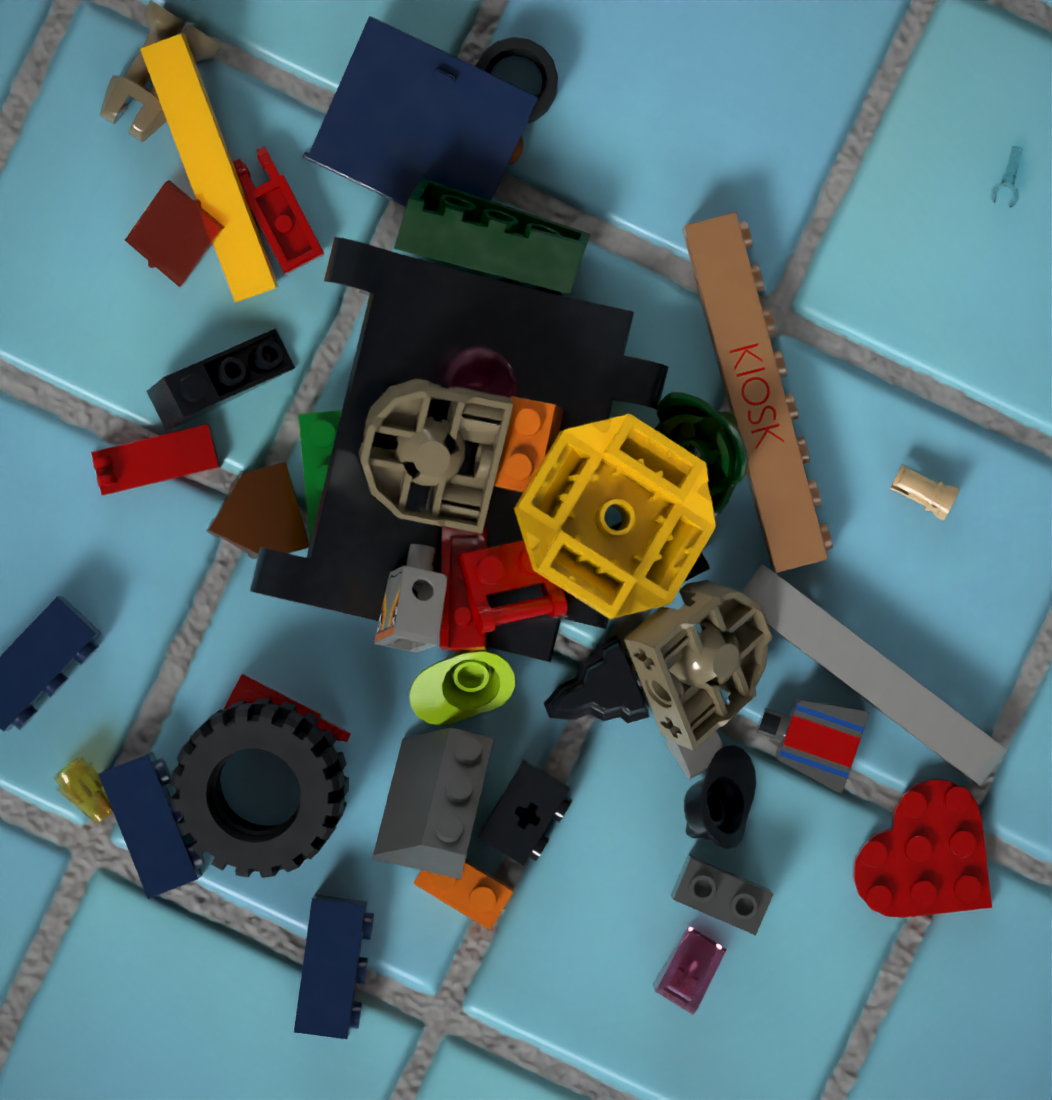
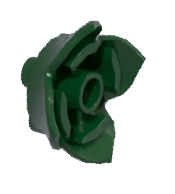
M671 392L658 404L656 414L659 424L653 429L695 456V448L698 449L701 454L699 458L706 462L709 479L707 483L713 504L714 517H716L724 510L734 488L746 475L748 456L745 443L737 428L736 418L731 413L719 412L698 397L682 392Z

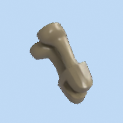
M150 0L144 11V17L150 29L143 47L180 34L186 23ZM188 25L183 32L196 63L200 60L212 59L222 47L215 40L191 25ZM140 51L122 77L112 76L106 89L100 116L115 124L127 110L132 99H136L144 105L136 115L129 134L144 142L167 120L154 86L151 90L144 86L150 75Z

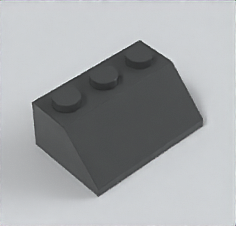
M446 728L403 738L372 859L461 880L494 738L454 728Z

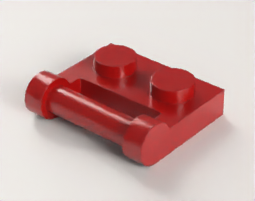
M524 540L463 553L458 556L474 624L479 634L494 631L497 625L549 614L551 617L566 615L567 601L563 590L533 570ZM541 585L543 597L491 608L488 604L487 596Z

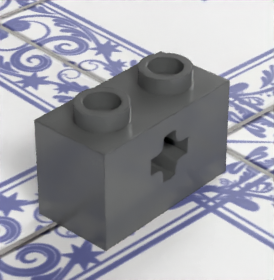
M689 854L671 893L673 900L753 935L757 934L774 895L770 889Z

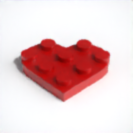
M928 779L913 784L900 797L897 806L893 809L892 827L874 833L861 846L858 855L854 858L852 878L858 895L865 901L867 906L884 916L899 918L992 908L982 817L977 802L966 788L949 780Z

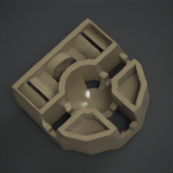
M414 379L389 387L370 408L365 423L364 440L359 449L360 460L371 494L398 518L482 533L513 409L511 398L456 386L445 389L441 388L440 385L431 384V382L421 379ZM431 397L451 401L446 420L442 419L441 422L433 421V417H426ZM375 432L398 436L396 439L398 442L397 449L393 451L373 447L372 442ZM448 433L455 439V449L452 452H449L447 446L443 443ZM464 440L479 443L474 460L473 475L459 473L465 458ZM406 462H414L419 472L412 474ZM411 482L422 486H431L426 511L420 510V512L412 511L411 508L405 507Z
M709 580L688 583L683 586L679 592L684 605L679 610L660 607L624 639L661 734L693 751L719 727L724 726L757 695L756 686L766 668L768 643L772 640L771 630L763 608L759 603L737 590ZM698 623H700L703 631L701 633L697 632L695 627ZM719 688L730 694L728 696L729 704L724 703Z

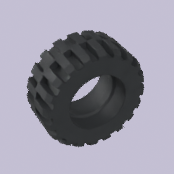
M258 698L254 703L249 704L246 700L233 703L228 709L224 711L220 709L210 716L182 747L176 758L179 762L178 766L172 771L170 785L175 787V793L170 798L172 811H180L182 817L177 826L182 835L190 833L196 840L191 845V848L199 856L204 851H207L215 857L211 865L223 871L227 865L236 867L235 875L248 878L253 871L260 872L262 878L274 877L279 870L284 869L290 872L299 868L307 858L311 860L337 828L336 826L342 818L347 804L344 801L345 795L349 791V777L344 776L343 773L347 763L343 752L337 753L333 746L337 739L328 729L323 733L316 726L320 719L312 713L308 712L306 716L295 712L297 705L284 701L280 706L272 704V698ZM243 749H262L279 756L291 767L299 782L301 799L297 810L288 820L278 825H258L241 818L231 809L221 789L220 774L226 761L232 755Z

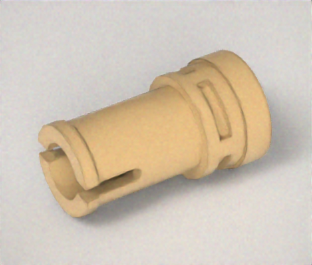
M902 464L889 489L925 506V511H932L933 515L943 521L947 517L960 489L953 485H943V482L940 480L937 483L907 468L904 464Z

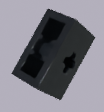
M523 759L478 834V839L523 866L529 857L537 861L550 839L543 834L552 819L558 823L562 820L573 801L566 796L570 786ZM532 802L537 805L535 814L539 817L537 823L528 821L524 827L518 823L520 814L515 810L518 806L526 808Z

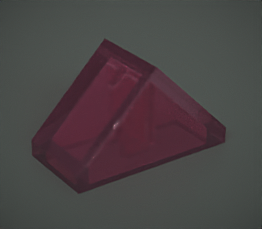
M689 926L652 984L654 991L694 1015L727 949Z

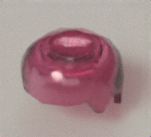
M473 346L462 350L450 361L444 377L446 389L456 386L509 398L511 396L515 397L518 391L516 375L511 365L501 354L483 346L479 348Z

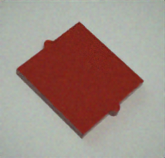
M168 180L163 184L125 241L148 260L150 268L156 267L178 287H181L225 227L201 207L199 199L192 200L180 188Z

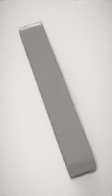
M761 564L742 589V594L762 606L771 629L977 785H982L1007 752L993 738L763 564Z

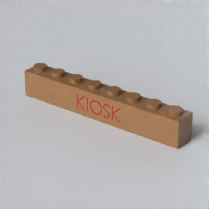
M737 212L685 225L682 232L730 413L736 418L737 428L746 446L748 456L746 474L772 571L778 573L827 560L826 550L833 549L832 539L827 523L819 524L815 507L821 506V498L815 479L808 481L803 464L809 463L810 457L804 437L796 438L792 421L799 419L793 394H784L780 378L787 376V370L781 350L773 352L769 334L776 333L770 308L762 309L757 291L764 290V284L758 264L750 265L746 248L753 247L747 221L739 222Z

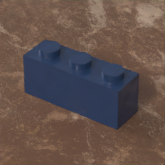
M57 596L0 656V729L3 732L11 730L13 726L21 730L38 712L33 705L45 693L51 698L68 681L69 678L64 674L65 671L75 661L80 665L84 664L99 648L95 640L100 636L101 632L63 596Z
M151 752L99 773V778L147 898H153L198 880L202 876L200 868L205 866L203 855L199 856L191 848L194 842L189 843L187 836L182 835L177 826L182 817L180 811H172L171 796L167 785L171 782V775L164 759L156 760L154 753Z
M316 894L312 897L294 1026L295 1033L348 1039L350 1028L359 1029L362 1002L354 1001L356 984L365 985L368 958L360 957L362 939L371 940L374 913L366 912L368 901Z

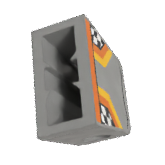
M410 544L406 566L390 572L374 644L413 653H419L438 645L447 575L433 572L437 549L425 545ZM412 588L417 592L418 598L414 596Z

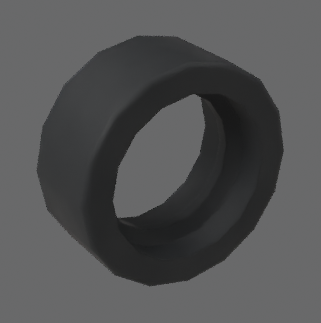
M511 37L496 41L482 53L476 67L491 73L499 61L513 55L523 56L533 61L540 70L542 77V87L538 94L539 98L527 124L535 122L548 112L556 98L558 74L554 60L544 47L530 39Z

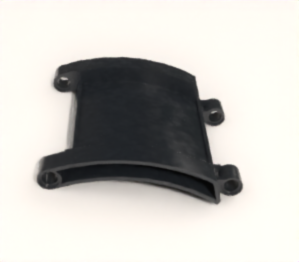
M334 237L324 282H332L359 289V293L369 295L307 557L260 547L250 591L379 621L390 572L406 566L410 544L425 545L437 549L433 572L441 573L442 526L401 519L395 516L389 508L371 494L360 460L359 449L364 440L365 423L370 408L389 387L414 379L429 381L431 384L440 385L441 388L445 389L456 386L509 398L513 396L554 404L564 409L560 431L609 419L613 400L638 404L657 410L669 367L653 361L624 355L634 315L633 311L519 286L427 262L366 243ZM431 397L426 417H433V421L441 422L442 419L446 420L451 401ZM375 432L372 446L394 451L398 446L396 441L398 436ZM448 433L443 443L447 446L448 451L452 452L455 449V439ZM464 440L465 458L459 473L473 475L474 460L479 443ZM406 462L412 474L419 472L414 462ZM411 482L405 507L411 508L412 511L420 512V510L426 511L431 486H422ZM496 486L493 487L484 524L489 530L488 548L524 540L514 510L523 493L501 489ZM539 584L487 596L489 606L494 608L543 597V593ZM412 588L414 596L418 598L417 592ZM563 590L567 601L566 615L551 617L549 614L497 625L494 631L487 632L486 647L551 662L561 619L606 629L609 618Z

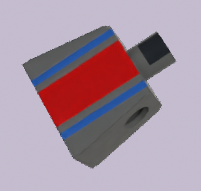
M795 699L789 716L764 708L756 733L780 741L775 755L776 759L830 789L843 793L870 713L856 708Z

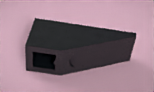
M275 328L169 374L146 392L165 430L168 431L295 369V366Z

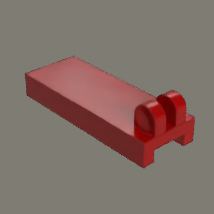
M210 424L91 452L93 466L97 474L96 479L102 496L220 468Z
M442 526L441 574L447 575V585L440 626L439 647L441 650H486L487 633L479 634L475 627L458 556L463 553L488 548L489 530L487 526H484L482 533Z

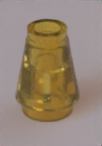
M80 756L62 768L53 777L59 785L56 790L90 818L95 825L113 813L99 775L92 762L87 764L84 758Z

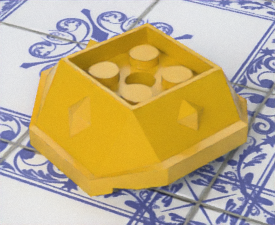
M631 414L560 431L514 508L533 570L609 619L670 605L716 528L713 504L707 483L709 479L706 462ZM609 506L616 508L622 517L621 526L617 531L609 528L605 522V511Z

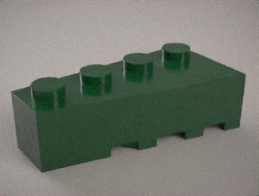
M421 178L408 199L393 249L497 275L506 280L536 285L541 291L561 295L562 292L571 294L591 234Z

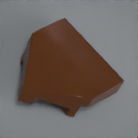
M286 462L239 475L238 479L231 483L224 502L206 532L216 538L221 537L245 551L252 559L258 558L260 547L290 554L307 549L310 545Z

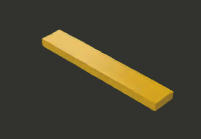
M185 33L140 48L235 303L279 287Z

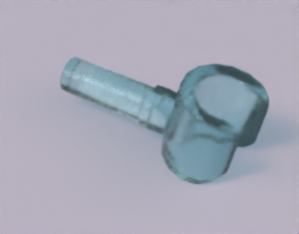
M1018 146L1012 147L1002 181L995 184L991 189L990 197L993 203L996 202L997 192L1003 187H1008L1012 191V198L1008 208H1012L1019 200V192L1014 184L1023 148Z

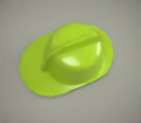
M487 649L479 651H452L445 660L425 668L413 680L409 692L410 706L417 717L427 723L436 725L456 723L502 706L513 693L515 674L507 660Z

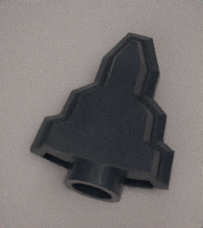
M616 634L596 644L595 655L579 664L576 678L560 684L544 702L549 718L576 720L591 714L602 721L621 717L626 723H631L650 717L642 693L644 689L633 661L625 653Z

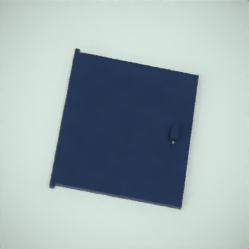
M369 16L309 153H304L303 158L405 207L421 178L492 201L539 96ZM439 70H442V71H444V72H446V73H448V74H450V75H452V76H449V75H447V74H445V73H443V72H441V71H439Z

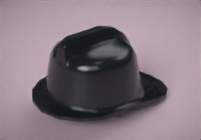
M736 745L723 746L714 754L705 778L693 784L686 792L684 797V813L687 821L686 834L689 837L713 840L724 849L735 848L742 841L756 789L755 768L750 756L743 748Z

